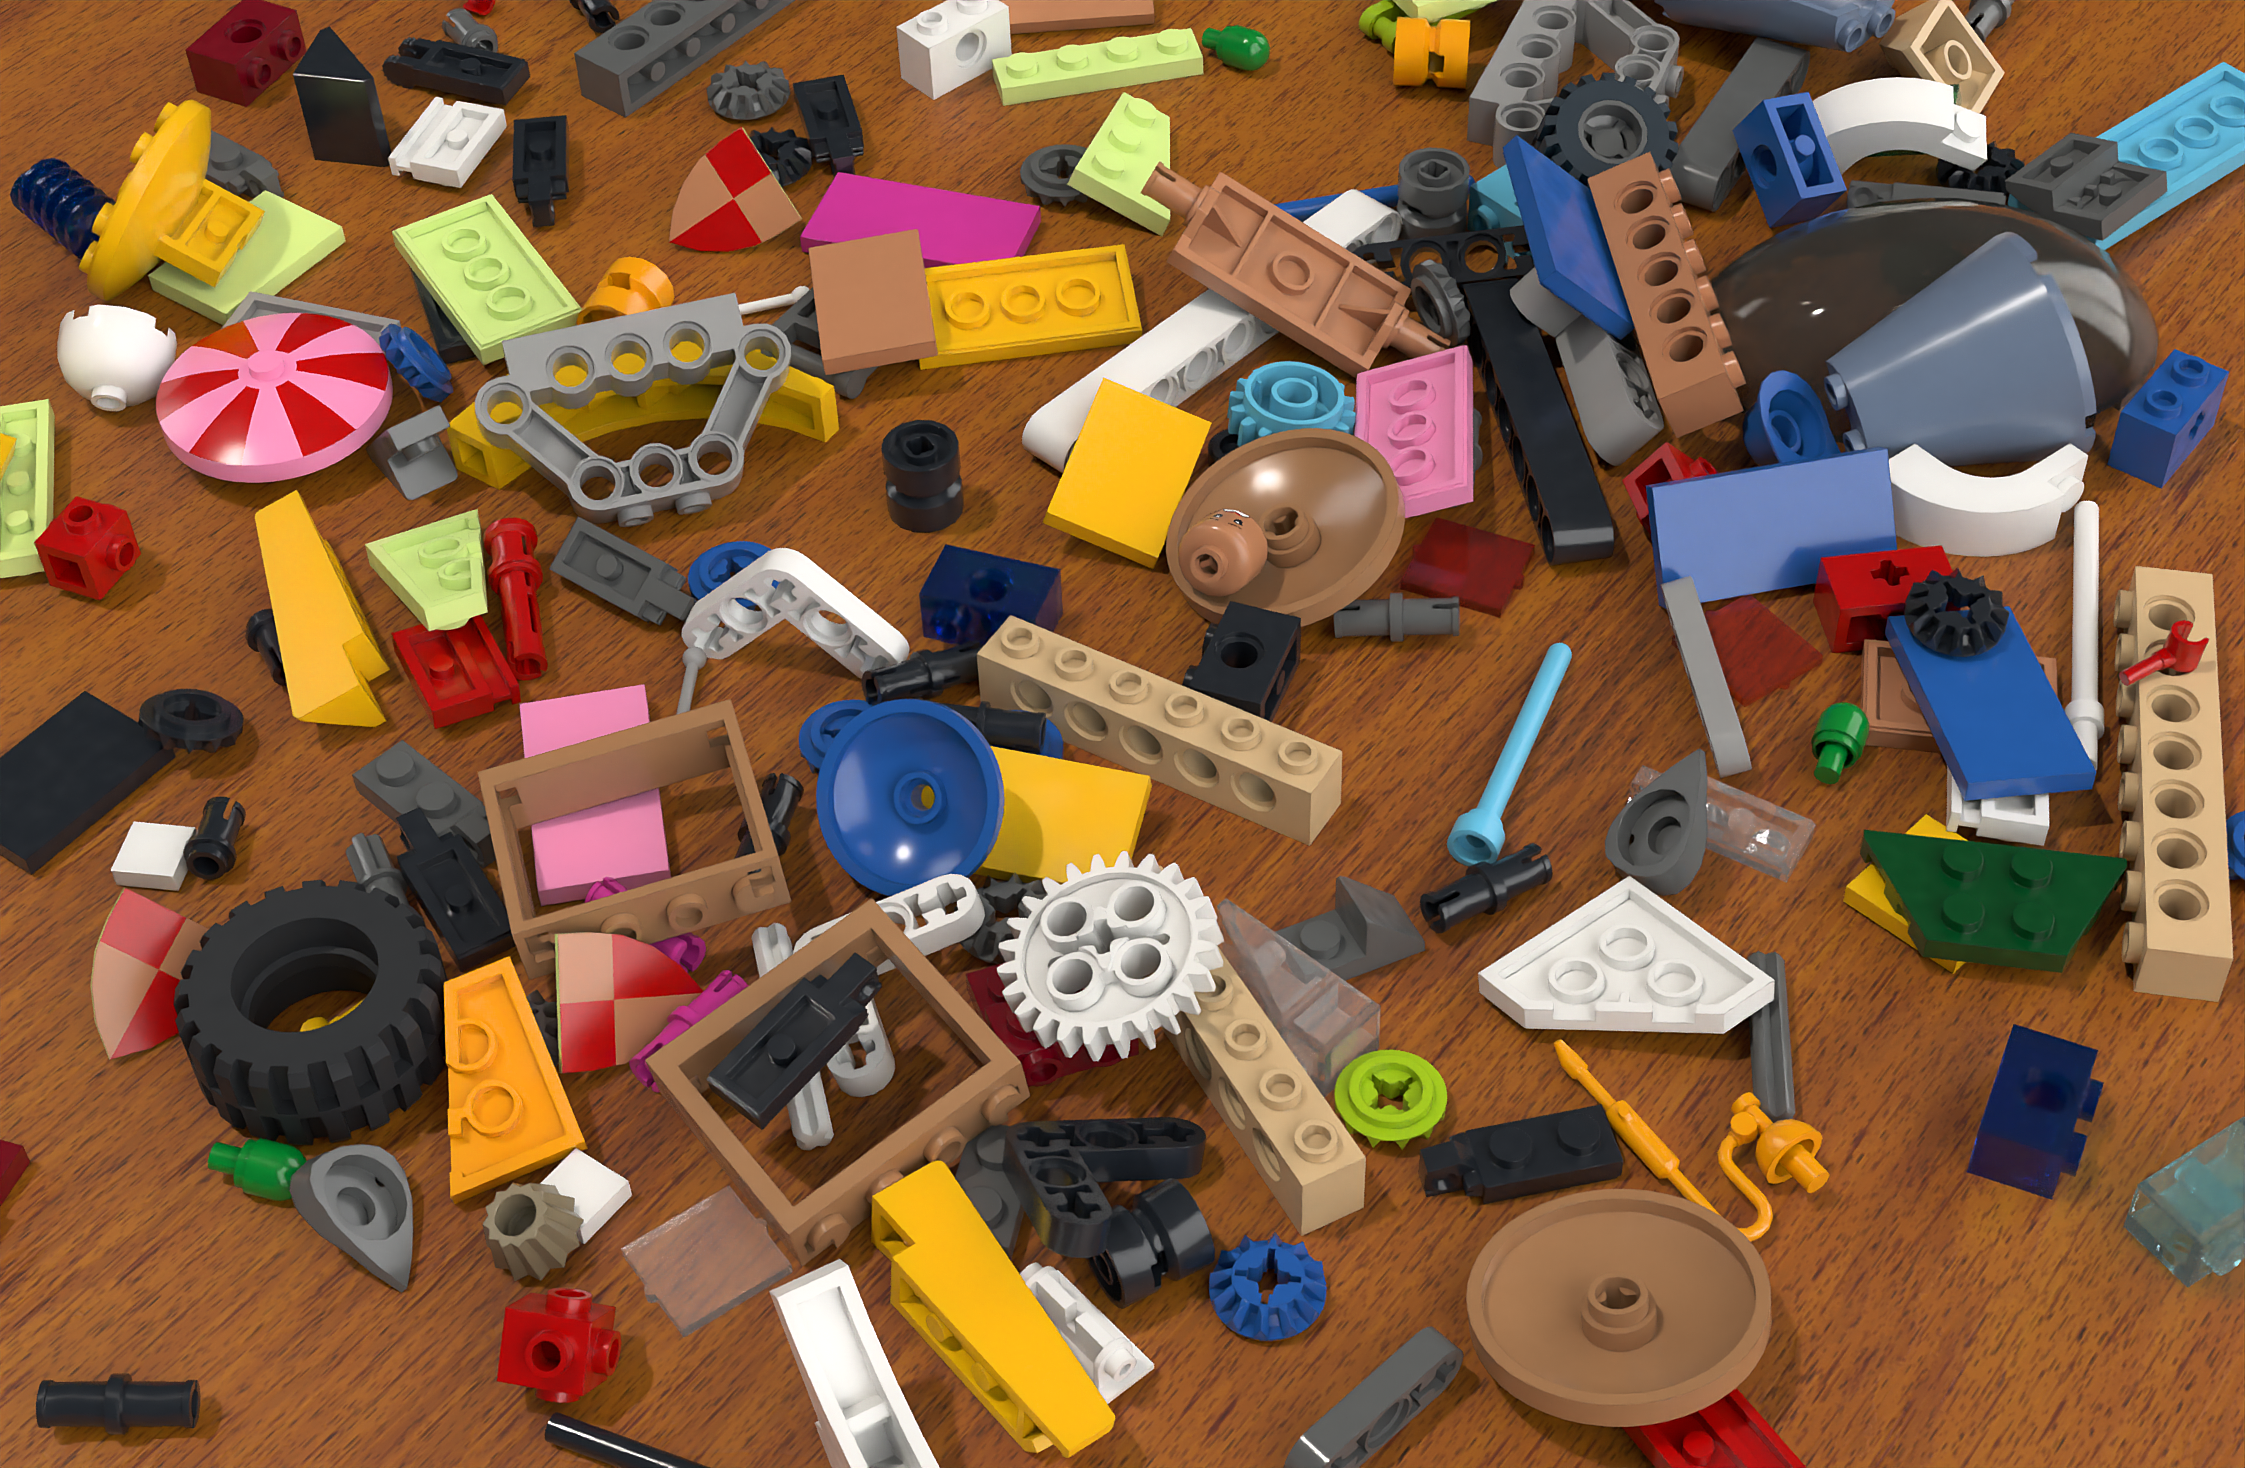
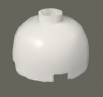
M89 306L88 316L73 319L74 310L66 313L60 323L57 358L65 381L82 397L90 400L95 407L106 411H120L125 409L126 406L138 405L157 395L163 377L175 362L177 341L175 333L170 328H168L166 336L163 332L155 329V317L120 306Z

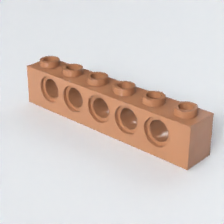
M1648 152L1588 178L1658 401L1676 438L1744 411L1736 388L1746 384L1734 352L1731 351L1726 354L1723 352L1724 348L1733 344L1721 314L1717 313L1712 316L1710 314V311L1719 308V304L1707 275L1700 278L1697 277V274L1707 270L1695 240L1691 239L1685 242V238L1694 235L1682 203L1675 206L1672 204L1682 200L1670 169L1659 172L1651 153Z

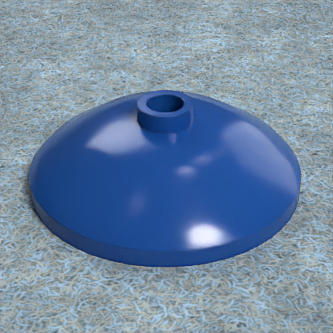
M899 699L874 705L852 718L830 744L823 758L817 781L816 805L818 820L826 844L841 867L860 884L880 894L893 896L948 874H957L969 878L978 870L990 854L1001 828L1004 814L1002 774L994 752L985 737L960 713L942 704L927 700ZM925 786H929L935 795L934 803L929 809L923 805L921 800V793Z

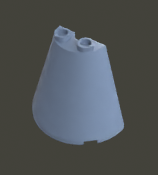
M1655 0V3L1663 6L1665 10L1664 16L1680 24L1844 52H1852L1869 40L1872 35L1877 38L1883 37L1889 31L1895 19V10L1891 8L1895 0Z
M2004 232L1996 235L1825 361L1830 374L1824 377V386L1828 399L1836 411L1845 408L1851 424V431L1843 433V443L1846 452L1883 447L1888 449V457L1890 459L1916 444L1948 467L2042 461L2069 443L2085 454L2090 451L2095 441L2096 432L2093 427L2086 429L2085 417L2095 414L2097 411L2087 357L2071 312L2051 273L2047 275H2038L2030 262L2037 260V252L2025 239L2013 232Z

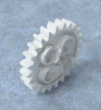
M1122 851L1117 858L1115 866L1106 868L1099 854L1094 855L1091 862V871L1084 874L1073 863L1067 864V882L1060 885L1054 880L1045 877L1042 882L1048 895L1043 900L1024 896L1022 899L1029 917L1008 919L1007 925L1015 939L1000 942L998 947L1006 963L997 967V973L1005 986L1002 993L1026 1033L1034 1030L1039 1042L1045 1048L1058 1041L1065 1057L1071 1058L1083 1043L1093 1061H1099L1106 1044H1114L1122 1059L1128 1057L1130 1041L1136 1038H1140L1150 1050L1156 1048L1154 1030L1162 1026L1169 1032L1177 1035L1181 1030L1175 1015L1180 1010L1199 1015L1202 1011L1194 992L1215 991L1216 985L1209 970L1223 967V959L1217 945L1224 942V938L1216 919L1218 917L1208 896H1203L1195 877L1184 880L1178 864L1174 862L1161 871L1153 854H1148L1137 868L1134 867L1127 851ZM1153 973L1151 976L1141 979L1144 976ZM1085 988V989L1082 990L1081 992H1078V993L1074 994V993L1077 992L1078 990H1081V989Z

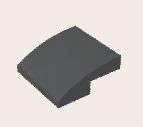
M2069 133L2005 180L2006 190L2035 213L2070 231L2102 241L2167 192L2166 171L2119 162L2117 142L2075 133Z

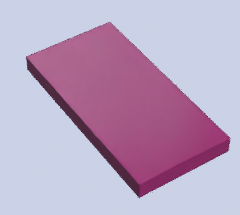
M838 172L800 236L802 252L809 253L808 248L918 229L925 268L1022 257L1041 223L1040 206Z

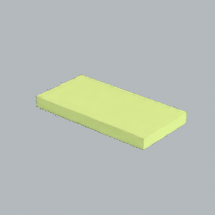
M492 194L392 231L395 247L483 366L504 358L502 345L504 340L577 325L576 321L582 308Z

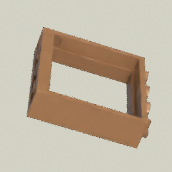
M731 699L478 772L511 933L529 980L556 972L555 934L580 932L619 934L646 944H652L791 902L779 856ZM726 727L727 734L708 739L707 731ZM731 767L756 853L536 917L517 829ZM516 787L519 795L501 799L500 791ZM761 869L760 872L748 875V872ZM545 932H548V933H549V934H547V935L540 936L541 933H545Z
M872 898L645 1059L662 1096L802 1266L831 1244L838 1248L847 1239L854 1227L872 1215L873 1195L933 1161L939 1160L949 1165L959 1157L969 1141L991 1125L997 1126L1008 1121L1007 1113L1030 1097L1022 1064ZM855 952L875 967L889 959L984 1066L801 1202L793 1206L701 1095V1093L710 1088L707 1082L708 1074L804 977L810 982L819 975L829 979Z

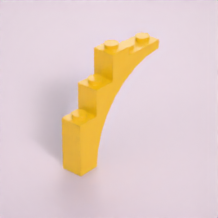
M682 341L671 350L672 355L682 362H693L703 354L701 348L690 341ZM755 349L745 356L747 363L752 368L758 370H767L777 363L776 358L762 354L760 349ZM625 353L615 359L613 366L619 372L627 375L640 372L645 366V362L638 355ZM733 364L710 369L709 374L702 381L695 384L682 385L672 381L670 378L653 381L652 386L645 393L635 397H624L609 390L596 393L595 397L587 405L578 409H566L554 402L537 406L581 442L612 431L655 422L709 419ZM575 365L565 366L555 375V379L566 387L580 385L587 377L586 372ZM790 366L785 383L777 391L770 394L758 423L786 428L826 442L839 430L834 386L818 377H813ZM475 402L449 422L450 427L447 429L456 469L500 490L531 467L511 449L493 446L482 436L476 419ZM503 402L492 409L490 418L500 424H511L520 418L522 409L511 402Z

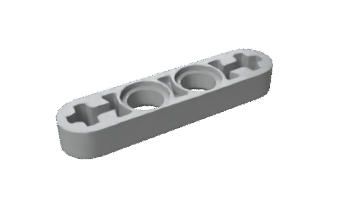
M1691 576L1661 584V590L1669 620L1719 777L1723 778L1752 770L1740 722Z

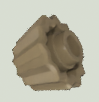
M512 1183L506 1191L496 1192L494 1202L486 1206L488 1216L483 1222L486 1245L491 1249L495 1268L509 1269L515 1281L528 1275L541 1281L550 1269L565 1268L567 1254L580 1246L576 1233L584 1222V1219L574 1212L575 1198L560 1195L555 1185L528 1183L526 1185Z

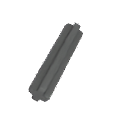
M1757 951L1748 957V961L1775 981L1774 1000L1748 1017L1753 1094L1761 1102L1759 1108L1775 1123L1779 1120L1793 1119L1796 1113L1785 960L1776 952L1764 954Z

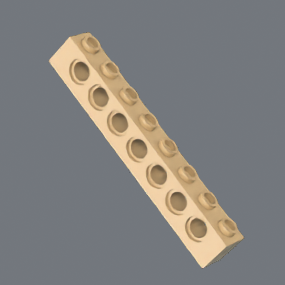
M2135 566L2129 591L2119 590L2115 601L2114 627L2124 628V634H2120L2117 640L2114 663L2115 671L2121 672L2161 650L2172 625L2177 621L2186 620L2193 623L2188 641L2197 642L2203 638H2208L2209 642L2197 668L2192 672H2179L2168 667L2164 670H2158L2129 686H2125L2121 680L2119 682L2116 697V716L2126 717V725H2122L2119 732L2117 762L2127 764L2128 772H2123L2120 780L2118 810L2129 812V821H2124L2121 830L2119 858H2127V861H2130V871H2125L2122 881L2120 906L2123 911H2131L2132 922H2127L2124 929L2122 961L2133 963L2134 992L2218 1002L2233 961L2213 574Z

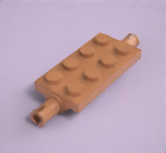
M1159 161L1143 187L1142 195H1147L1184 218L1182 224L1186 226V229L1168 257L1167 263L1357 379V374L1370 369L1382 347L1387 349L1390 345L1411 359L1444 351L1450 345V340L1444 339L1408 317L1410 310L1406 309L1404 304L1411 293L1410 288L1224 173L1219 172L1211 187L1205 185L1201 189L1165 167Z

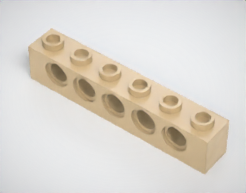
M1012 615L1007 618L977 653L981 701L990 702L991 708L1024 710L1035 713L1044 712L1046 713L1045 718L1058 728L1064 742L1139 774L1148 775L1153 780L1310 846L1341 804V750Z
M1218 947L1223 959V967L1209 970L1216 985L1215 991L1194 992L1202 1011L1199 1015L1180 1010L1175 1015L1181 1030L1177 1035L1169 1032L1162 1026L1161 1028L1299 1234L1303 1236L1364 1208L1366 1157ZM1153 973L1148 974V975L1144 976V977L1141 978V979H1144V978H1146V977H1149V976H1151Z

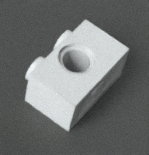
M946 0L896 27L901 78L933 100L992 69V59L1012 55L1009 6L999 0Z

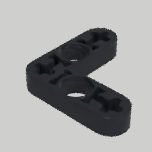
M1173 1117L1022 1122L1010 1126L1006 1131L1002 1167L1042 1243L1057 1254L1068 1257L1087 1258L1097 1256L1105 1251L1108 1246L1112 1209L1097 1182L1167 1180L1169 1178L1184 1179L1199 1174L1202 1169L1206 1134L1199 1125L1188 1120Z

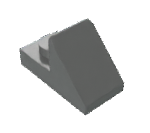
M440 405L387 429L365 449L373 463L407 500H415L456 480L458 477V472L439 438V435L450 427Z
M1345 876L1336 878L1334 910L1275 931V950L1304 996L1425 951L1424 939L1394 895Z

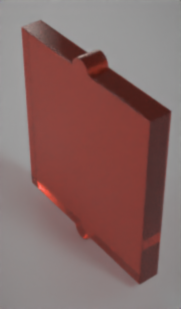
M1436 517L1421 545L1413 546V559L1401 579L1400 589L1429 598H1452V596H1459L1460 607L1501 618L1514 591L1524 587L1523 574L1534 555L1535 545Z
M1750 594L1737 599L1716 612L1713 610L1705 612L1704 616L1730 695L1744 707L1778 688L1788 689L1791 680L1822 663L1823 655ZM1674 635V636H1672V643H1671V644H1672L1677 650H1679L1678 645H1677V641H1676V638H1675V635Z

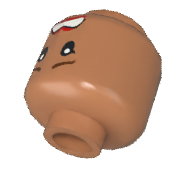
M1221 509L1206 515L1184 534L1178 548V564L1184 578L1194 589L1207 596L1225 597L1237 593L1262 571L1267 559V540L1262 528L1251 516L1232 509Z

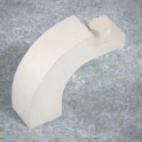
M1880 78L1856 82L1837 88L1812 101L1841 175L1858 160L1871 154L1888 150L1919 151L1975 171L1987 160L1986 116L1955 105L1953 86L1917 78Z
M2069 443L2021 473L2006 477L1989 478L1973 476L1954 470L1918 445L1913 444L1889 459L1896 535L1922 547L1942 545L1945 553L1974 557L2016 554L2044 545L2055 539L2061 512L2071 509L2084 491L2082 479L2088 455Z

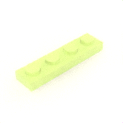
M1191 28L1181 30L1166 29L1160 33L1131 38L1116 37L1105 42L1086 45L1072 44L1063 46L1060 49L1035 53H1015L1009 57L992 59V70L1002 104L1006 106L1203 74V55Z
M49 399L0 406V433L17 438L14 456L0 481V578L24 576L44 571L34 542L53 520L55 415Z

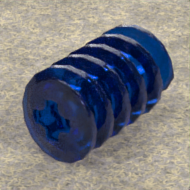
M57 158L43 159L31 166L28 171L22 173L17 178L10 192L13 205L22 214H25L32 222L36 223L42 230L60 242L79 259L83 258L90 244L94 240L98 242L100 238L99 235L92 232V226L100 210L107 202L112 205L116 203L112 197L107 196L99 187H96L90 180L84 178L77 170L72 169L64 160Z

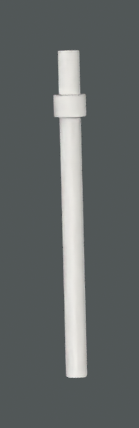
M2081 501L2074 508L2071 702L2065 708V713L2095 770H2097L2098 739L2104 734V708L2098 702L2099 507L2095 502Z

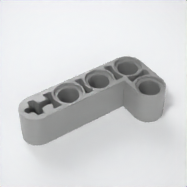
M1535 267L1510 289V296L1518 310L1533 324L1555 337L1588 442L1601 458L1609 464L1620 466L1664 428L1663 418L1633 330L1622 340L1614 338L1540 285Z

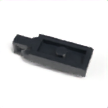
M844 75L793 83L794 99L806 138L808 139L812 157H815L817 163L829 161L833 178H835L838 172L856 175L854 157L864 155L863 132Z
M566 115L514 120L512 180L518 204L528 203L531 208L533 227L554 226V200L567 199V192H569V126Z
M420 807L396 817V822L401 830L400 840L407 852L397 856L402 876L459 971L463 972L515 947L516 944L511 933L507 909L461 835L457 834L454 836L450 831L438 837Z
M855 952L829 979L819 975L810 982L804 977L708 1074L707 1082L711 1091L763 1130L858 1032L859 1027L869 1015L865 1007L882 988L876 972L877 968Z
M1602 1104L1466 1130L1465 1133L1461 1132L1449 1137L1450 1141L1420 1149L1418 1174L1426 1197L1465 1190L1466 1196H1481L1483 1204L1616 1179L1622 1175L1624 1162Z

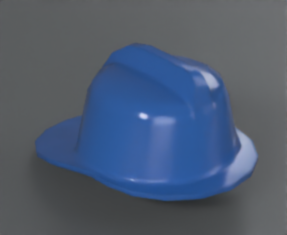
M1785 370L1770 373L1761 382L1757 397L1758 401L1746 412L1742 423L1743 441L1755 463L1759 466H1766L1841 453L1829 428L1821 401L1811 386L1797 374Z

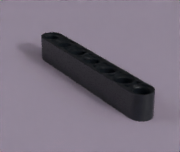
M1508 278L1461 284L1459 292L1464 295L1463 301L1470 313L1468 322L1471 326L1470 336L1466 339L1548 564L1555 566L1611 558L1614 551V533L1606 502L1538 327L1518 310L1510 296V289L1519 279Z

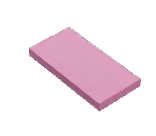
M1467 345L1357 374L1354 436L1366 441L1377 449L1392 468L1403 494L1405 518L1473 502V360Z
M644 684L520 704L525 758L650 722ZM659 788L531 825L537 889L541 906L585 899L588 891L597 881L603 885V878L605 877L614 878L626 887L627 890L671 878Z

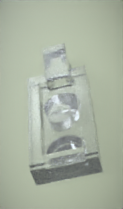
M1642 765L1631 782L1628 802L1663 773ZM1707 776L1708 836L1706 848L1787 883L1813 839L1816 824L1811 819Z

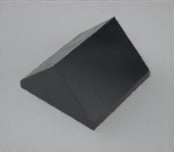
M331 27L324 28L319 31L293 72L314 158L320 161L387 167L390 165L388 157L391 154V149L374 77Z

